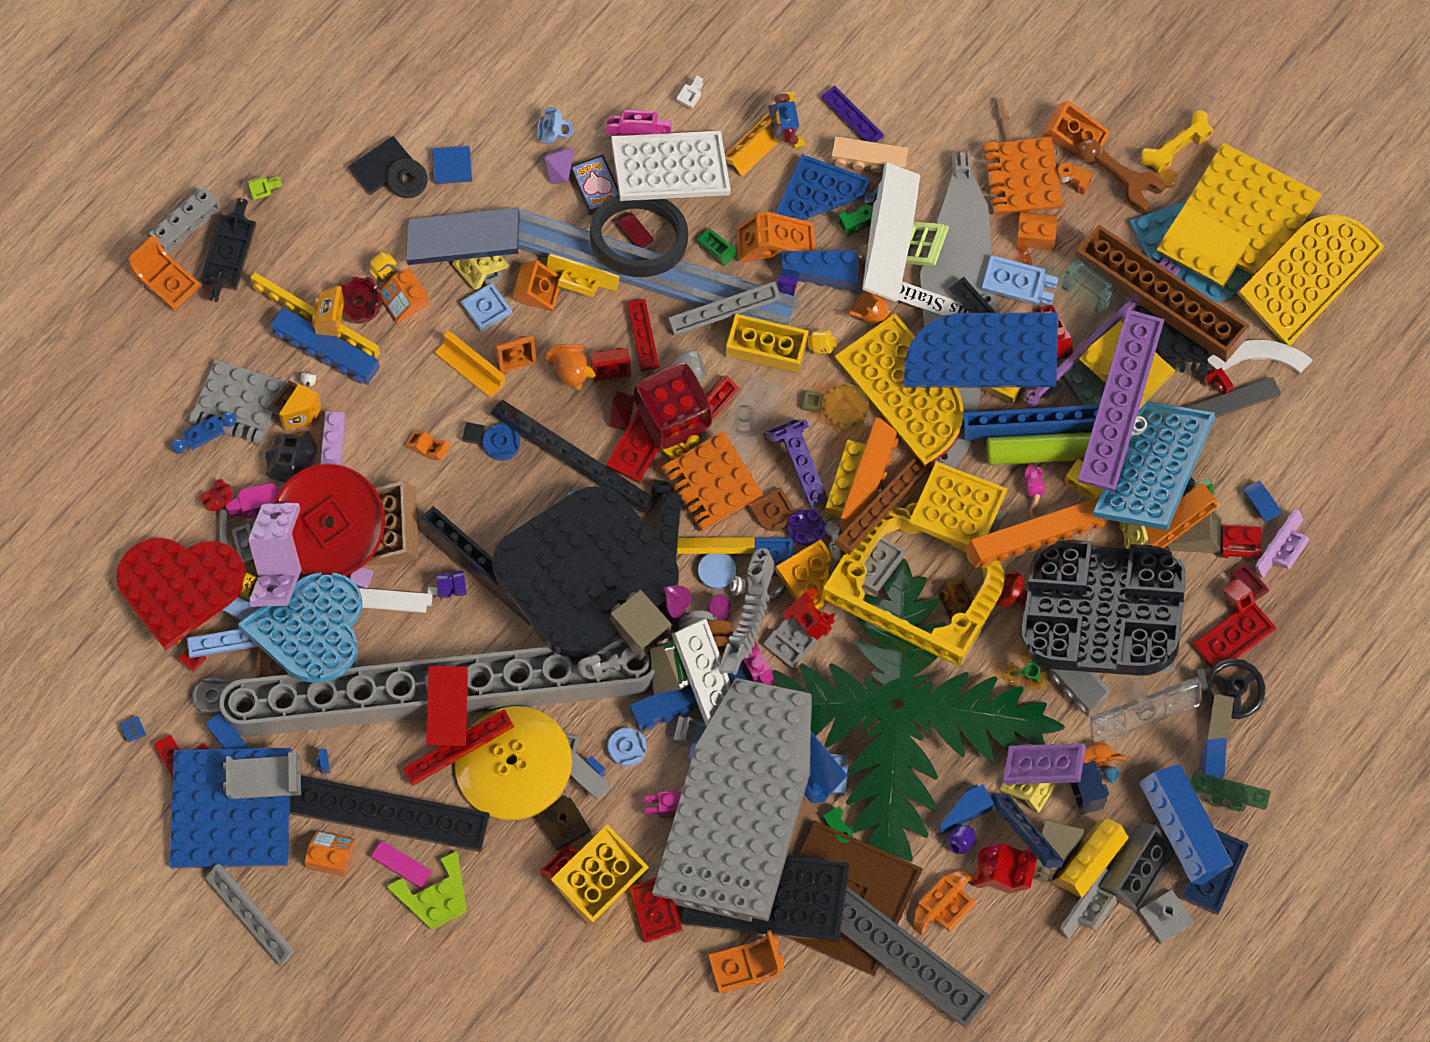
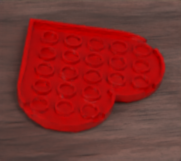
M151 538L134 545L125 553L117 568L116 581L125 600L166 651L229 606L240 595L244 587L246 569L238 552L225 543L206 541L185 549L182 545L171 539Z

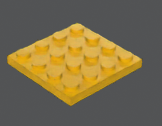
M936 462L908 526L965 548L972 539L989 534L1008 489Z

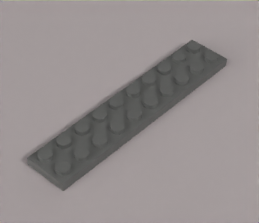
M847 887L840 933L966 1029L990 998V995Z

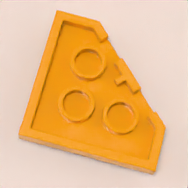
M822 539L774 569L795 601L804 592L815 587L819 594L814 598V605L817 609L824 605V600L821 597L823 588L828 581V570L832 554Z

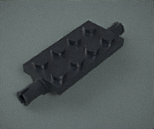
M237 198L234 212H231L230 215L220 214L200 278L201 283L211 285L207 295V299L213 301V298H215L214 302L219 301L222 288L237 290L257 225L256 221L245 218L244 214L248 200L244 198L242 202L241 198Z

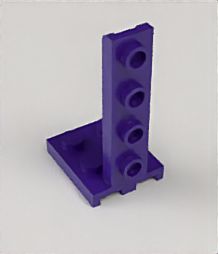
M794 419L762 434L765 440L772 441V443L784 442L808 504L812 509L828 502V497L802 435L803 430L808 428L809 424L807 420Z

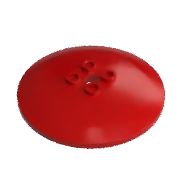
M320 464L308 467L290 478L281 488L275 499L274 504L299 503L300 512L292 530V536L302 569L301 573L307 576L321 573V575L337 573L348 576L361 569L372 559L383 539L385 512L377 490L363 475L346 466ZM328 517H333L334 525L327 528L325 520Z

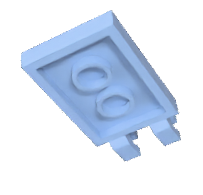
M991 255L981 291L1033 305L1040 302L1050 306L1054 294L1043 291V287L1056 290L1058 277L1045 274V269Z

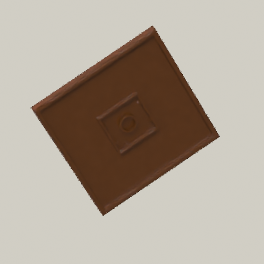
M815 820L797 856L850 863L847 887L897 925L923 870L919 866ZM835 834L844 839L849 840L850 842H840L835 836ZM840 933L839 942L786 937L875 977L881 964L842 933Z

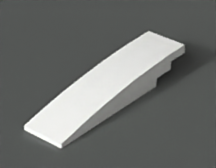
M887 162L883 168L882 181L878 186L877 199L873 204L862 290L897 302L913 227L920 175Z

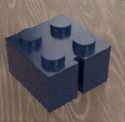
M1095 761L1083 764L1080 782L1070 783L1073 794H1081V797L1076 798L1081 815L1104 809L1107 796H1109L1106 784L1103 785L1101 780L1103 777L1101 768L1096 766Z

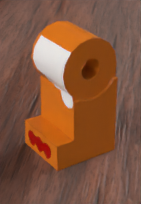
M1070 163L1060 164L1058 167L1059 182L1077 187V193L1084 196L1092 182L1093 173Z

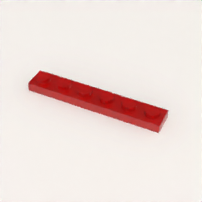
M503 709L467 730L466 746L441 745L407 765L403 770L410 784L415 786L515 726L507 711Z

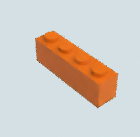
M1202 482L1194 486L1185 496H1182L1168 530L1145 526L1148 540L1153 546L1164 548L1221 505Z

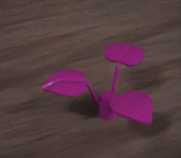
M679 585L668 586L664 588L667 609L663 615L673 624L674 629L681 630L679 627V617L686 612V607L690 605L691 594L686 587ZM722 594L713 596L708 605L709 612L713 614V617L716 616L717 620L727 621L731 613L730 600Z

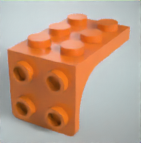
M156 235L146 238L143 244L129 255L128 261L132 274L173 311H176L201 287L200 282L166 253Z
M769 930L763 938L755 942L708 955L719 994L781 978V971L784 970V960L782 954H778L777 946L779 944L776 934L772 935L771 930Z

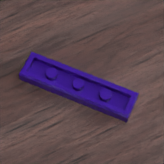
M835 85L821 95V100L863 141L877 143L884 137V134Z

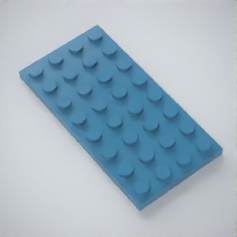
M1147 401L1137 414V416H1141L1146 420V429L1140 435L1131 436L1116 490L1112 492L1103 489L1093 514L1097 518L1168 530L1216 417L1215 412Z

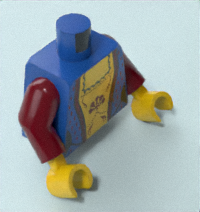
M796 92L778 94L775 96L776 104L768 105L775 140L783 139L784 142L794 145L795 148L805 146L803 135L794 136L799 128L795 102H797L795 100Z

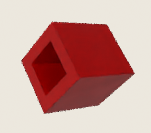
M1236 579L1222 589L1226 603L1239 614L1255 604L1252 590L1239 579Z

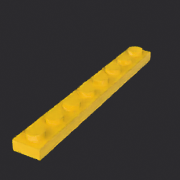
M257 273L251 276L252 287L257 292H264L272 301H279L287 310H294L305 320L309 319L312 321L313 316H316L317 310L313 306ZM340 324L337 338H341L348 344L377 359L380 355L378 345Z

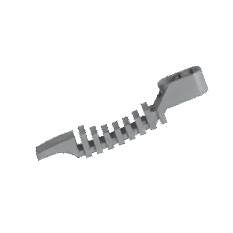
M760 548L754 552L748 567L749 596H745L748 605L744 604L743 609L745 613L741 615L743 621L740 620V627L737 626V632H734L733 636L729 637L730 644H727L719 668L720 674L733 673L736 675L741 661L744 658H748V655H751V648H754V641L758 638L759 626L762 625V618L765 616L764 610H767L766 602H769L770 599L767 594V588L775 568L772 556L766 548Z

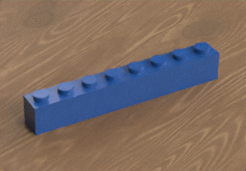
M1100 405L963 413L964 440L987 439L988 437L1092 432Z

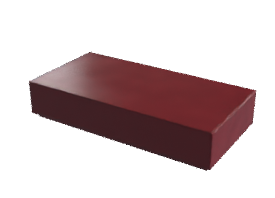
M632 212L617 221L618 227L633 245L644 248L654 242L653 237Z
M1246 563L1230 572V577L1234 581L1239 579L1252 590L1254 601L1269 592V588Z

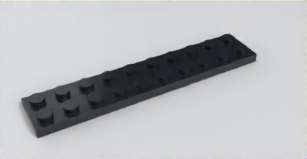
M302 775L301 795L292 796L290 802V814L477 852H482L490 813Z

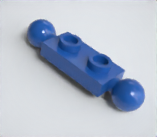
M226 412L221 420L215 415L184 431L185 439H175L171 444V449L173 452L181 454L186 450V446H189L193 451L225 434L223 427L234 426L237 422L236 415L232 412Z

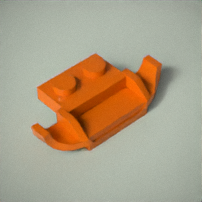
M957 871L947 876L944 875L918 902L919 905L914 917V930L923 935L929 922L932 924L937 922L947 931L951 932L976 905L975 900L963 892V886L969 881L972 882L974 878L964 871Z

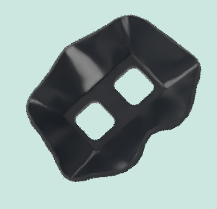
M306 430L299 434H278L275 444L265 453L267 462L266 475L273 480L286 483L298 472L311 467V460L317 448L311 433ZM286 439H296V446H284ZM281 455H292L291 462H280Z

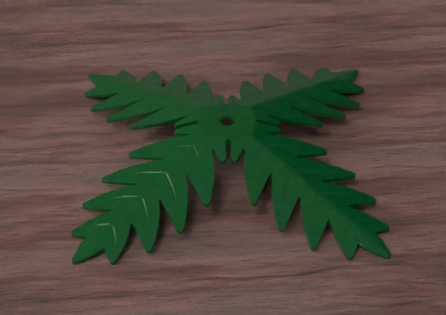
M902 559L894 577H889L882 586L891 601L869 594L864 596L867 603L883 611H888L893 616L906 620L913 626L925 620L940 603V599L914 603L924 589L927 578L913 579L906 559ZM857 617L856 620L865 632L885 648H879L861 641L856 642V646L867 660L884 673L871 672L872 677L882 684V687H878L870 678L865 677L864 682L867 688L865 689L851 674L833 663L829 664V668L837 690L821 674L803 663L799 667L808 691L784 673L773 670L772 675L777 687L806 692L812 695L811 731L815 736L836 717L825 741V748L842 739L864 717L862 730H866L877 718L880 720L868 732V737L881 735L863 750L848 771L849 774H853L879 765L858 784L846 800V804L850 805L878 795L862 811L851 829L853 833L879 825L868 844L912 862L913 857L910 844L902 827L924 838H928V832L920 815L906 797L933 811H936L937 806L924 784L909 767L934 780L938 779V775L927 755L910 737L912 736L920 741L924 739L922 733L913 724L914 721L919 724L927 735H930L929 721L939 736L956 753L964 757L965 752L958 731V725L970 743L990 762L994 761V756L986 729L997 743L1008 752L1009 746H1018L1014 731L1033 745H1045L1042 734L1062 731L1065 729V726L1043 715L1047 707L1046 702L1029 704L1015 709L1024 690L1023 686L1003 692L987 703L997 682V676L978 683L960 698L958 697L968 678V672L954 676L931 693L932 681L927 682L916 690L914 687L921 684L927 676L925 674L914 675L931 665L938 656L926 650L915 651L920 647ZM938 622L916 627L931 634L934 628L944 627L946 623ZM894 699H901L903 707L895 709L892 706V701Z

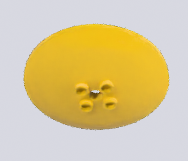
M512 706L500 708L484 715L469 729L503 709L507 711L515 726L514 728L455 762L457 782L468 802L478 811L488 812L490 817L501 820L526 819L546 810L564 791L572 768L571 748L562 728L551 717L539 710ZM510 756L517 757L516 763L512 765L507 764V759Z

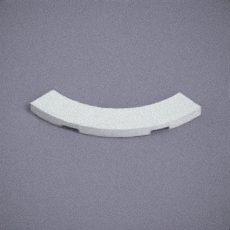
M1269 340L1244 341L1226 363L1214 354L1208 358V366L1215 370L1222 368L1223 371L1244 360L1269 359L1278 361V363L1300 374L1312 363V359L1298 349Z

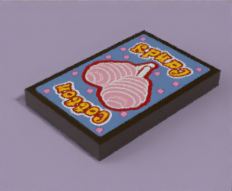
M604 154L571 165L570 173L589 215L594 214L598 207L606 200L619 195L618 186Z

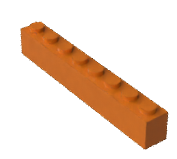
M1098 497L972 539L965 547V550L974 568L979 566L985 568L994 561L1003 562L1009 556L1015 555L1017 557L1024 554L1027 550L1035 551L1041 548L1042 545L1047 544V546H1050L1060 539L1068 540L1074 534L1079 533V535H1083L1092 528H1095V530L1100 529L1106 525L1105 522L1108 519L1094 517L1093 511L1100 498Z

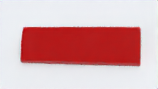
M727 375L721 376L706 393L713 413L712 420L740 389Z

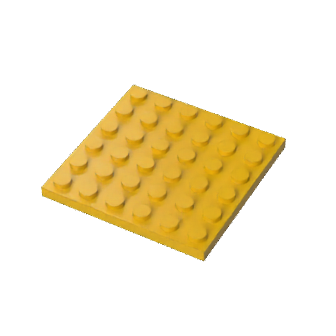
M1223 143L1186 204L1251 239L1237 267L1254 275L1287 239L1305 224L1320 199L1321 193Z

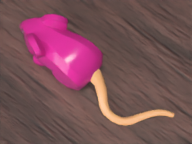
M1028 464L1023 481L1026 483L1025 491L1028 498L1034 497L1029 511L1032 519H1035L1033 509L1037 505L1040 496H1043L1045 493L1044 482L1041 477L1043 471L1039 466Z

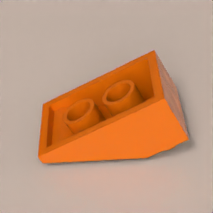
M1067 100L1057 105L1042 135L1044 137H1052V142L1055 145L1079 155L1078 147L1083 140L1094 139L1100 143L1102 148L1111 131Z
M519 336L512 341H502L493 346L494 356L499 371L502 373L537 363L533 336Z

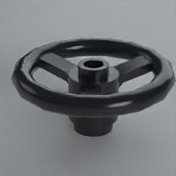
M1230 658L1220 661L1210 669L1206 677L1208 688L1204 692L1207 702L1211 707L1214 699L1212 683L1225 688L1227 695L1234 697L1231 719H1242L1251 716L1260 708L1265 699L1266 686L1262 674L1254 665L1245 660ZM1230 666L1242 667L1250 672L1245 677L1234 676L1230 680L1216 675L1223 668ZM1256 680L1258 686L1257 697L1249 708L1242 710L1241 696L1247 691L1248 684Z

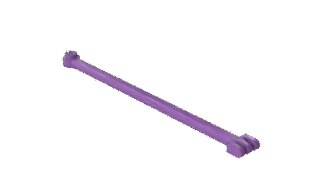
M1164 258L1159 265L1176 276L1181 268L1178 266L1174 268L1175 264L1173 262L1169 263L1170 260ZM1130 298L1057 367V380L1079 360L1093 343L1126 316L1127 310H1132L1138 303ZM1036 387L1034 390L1027 391L1024 395L1025 404L1028 401L1029 407L1036 406L1039 403V398L1050 387Z

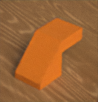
M414 430L405 446L430 460H442L451 444L446 440H435L426 431Z

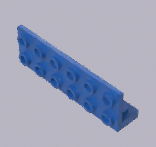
M811 731L810 776L804 795L810 803H822L847 777V774Z

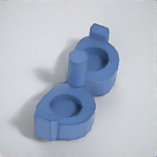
M878 186L875 188L874 194L869 192L865 195L864 203L866 205L872 204L877 198Z

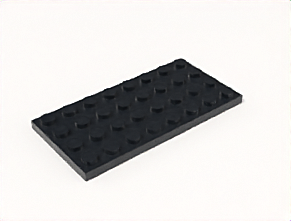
M787 856L768 921L752 918L750 922L684 907L681 924L766 934L767 931L771 930L772 935L776 934V936L839 942L850 863Z

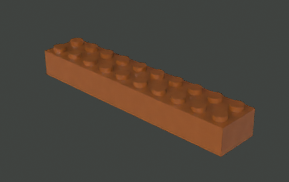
M1098 225L1076 249V262L1157 317L1164 319L1166 323L1225 363L1249 337V324L1101 225Z

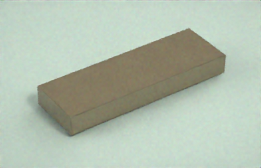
M1214 694L1207 740L1226 738L1228 741L1234 697Z

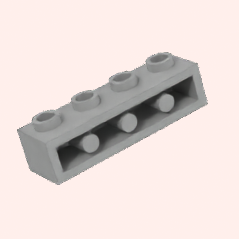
M205 186L195 190L187 201L180 203L173 213H169L164 218V221L159 225H155L151 229L149 236L156 235L162 248L169 254L221 209L219 199Z

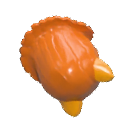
M557 344L545 353L546 362L555 367L559 379L564 384L580 391L582 383L587 378H594L596 376L589 367L585 355L582 353L585 346L583 344Z

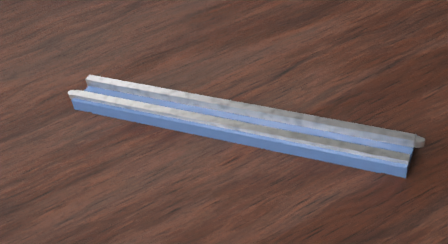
M519 209V249L545 258H548L549 254H554L619 275L620 282L698 307L760 287V285L682 260L669 271L656 276H626L611 270L596 257L590 243V231ZM602 235L607 246L625 258L651 260L663 255ZM779 292L782 300L741 313L740 315L788 326L794 309H801L802 303L797 300V297Z

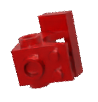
M813 587L804 592L782 616L786 620L795 617L804 628L806 634L818 640L822 635L826 636L831 631V624L835 623L833 619L835 613L828 615L826 612L820 613L814 605V598L819 594V591ZM806 613H808L812 617V619L814 620L813 622H811L806 617Z

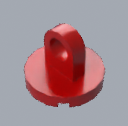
M1010 571L1005 575L1003 591L996 603L1001 608L1010 606L1014 601L1026 605L1027 591L1022 589L1023 576L1016 571Z

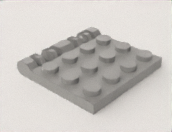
M214 360L195 409L191 413L189 423L198 425L199 421L202 423L209 419V416L213 417L215 415L221 420L224 413L232 412L236 415L237 422L232 427L224 426L225 434L232 436L238 425L235 437L240 438L246 427L249 428L246 440L252 441L253 439V443L262 445L275 414L268 410L269 405L286 385V381Z

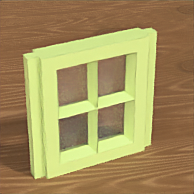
M913 222L906 264L936 265L949 229L948 225Z

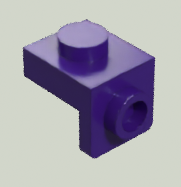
M779 275L777 281L779 292L794 296L798 279Z

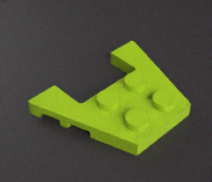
M457 851L441 859L449 877L415 895H412L404 878L387 886L389 891L405 904L430 930L467 913Z

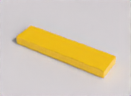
M754 537L678 538V554H754L755 552Z

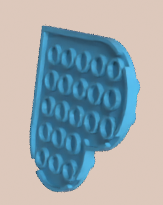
M312 574L296 583L288 606H262L238 623V626L245 635L294 678L312 683L331 681L344 674L356 659L358 650L357 640L351 627L358 621L362 613L363 602L361 592L351 579L341 574Z

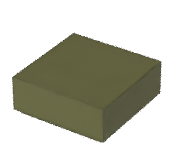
M805 390L802 410L820 413L824 394Z

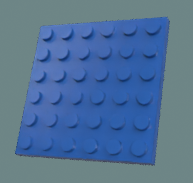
M289 747L174 750L170 868H213L217 864L223 867L288 866L290 796L231 800L223 791V783L226 782L223 763H226L227 756H230L233 760L288 756V752H292V749Z

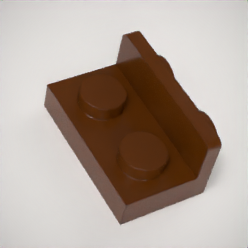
M964 578L945 583L937 592L950 620L957 613L965 614L974 600Z

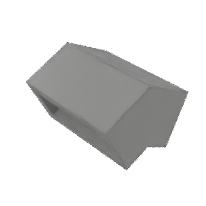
M679 717L674 735V743L685 746L692 744L698 721L690 717Z

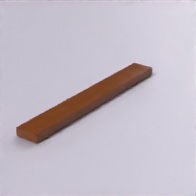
M915 456L835 540L834 545L850 555L930 471L934 463L926 468Z

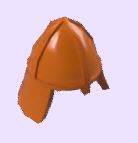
M865 290L847 313L871 324H880L890 317L887 302L883 297Z

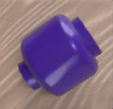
M958 825L947 837L948 847L955 854H966L974 846L977 838L973 828Z

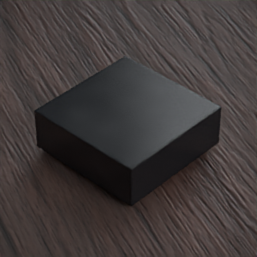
M466 422L462 442L481 445L485 425Z

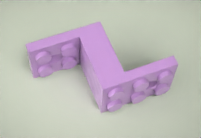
M299 503L262 504L248 539L258 573V579L249 600L251 607L289 605L302 570L292 536V530L300 512Z

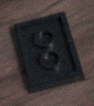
M392 136L348 167L369 194L372 195L388 184V170L396 161L412 159V157L396 138Z

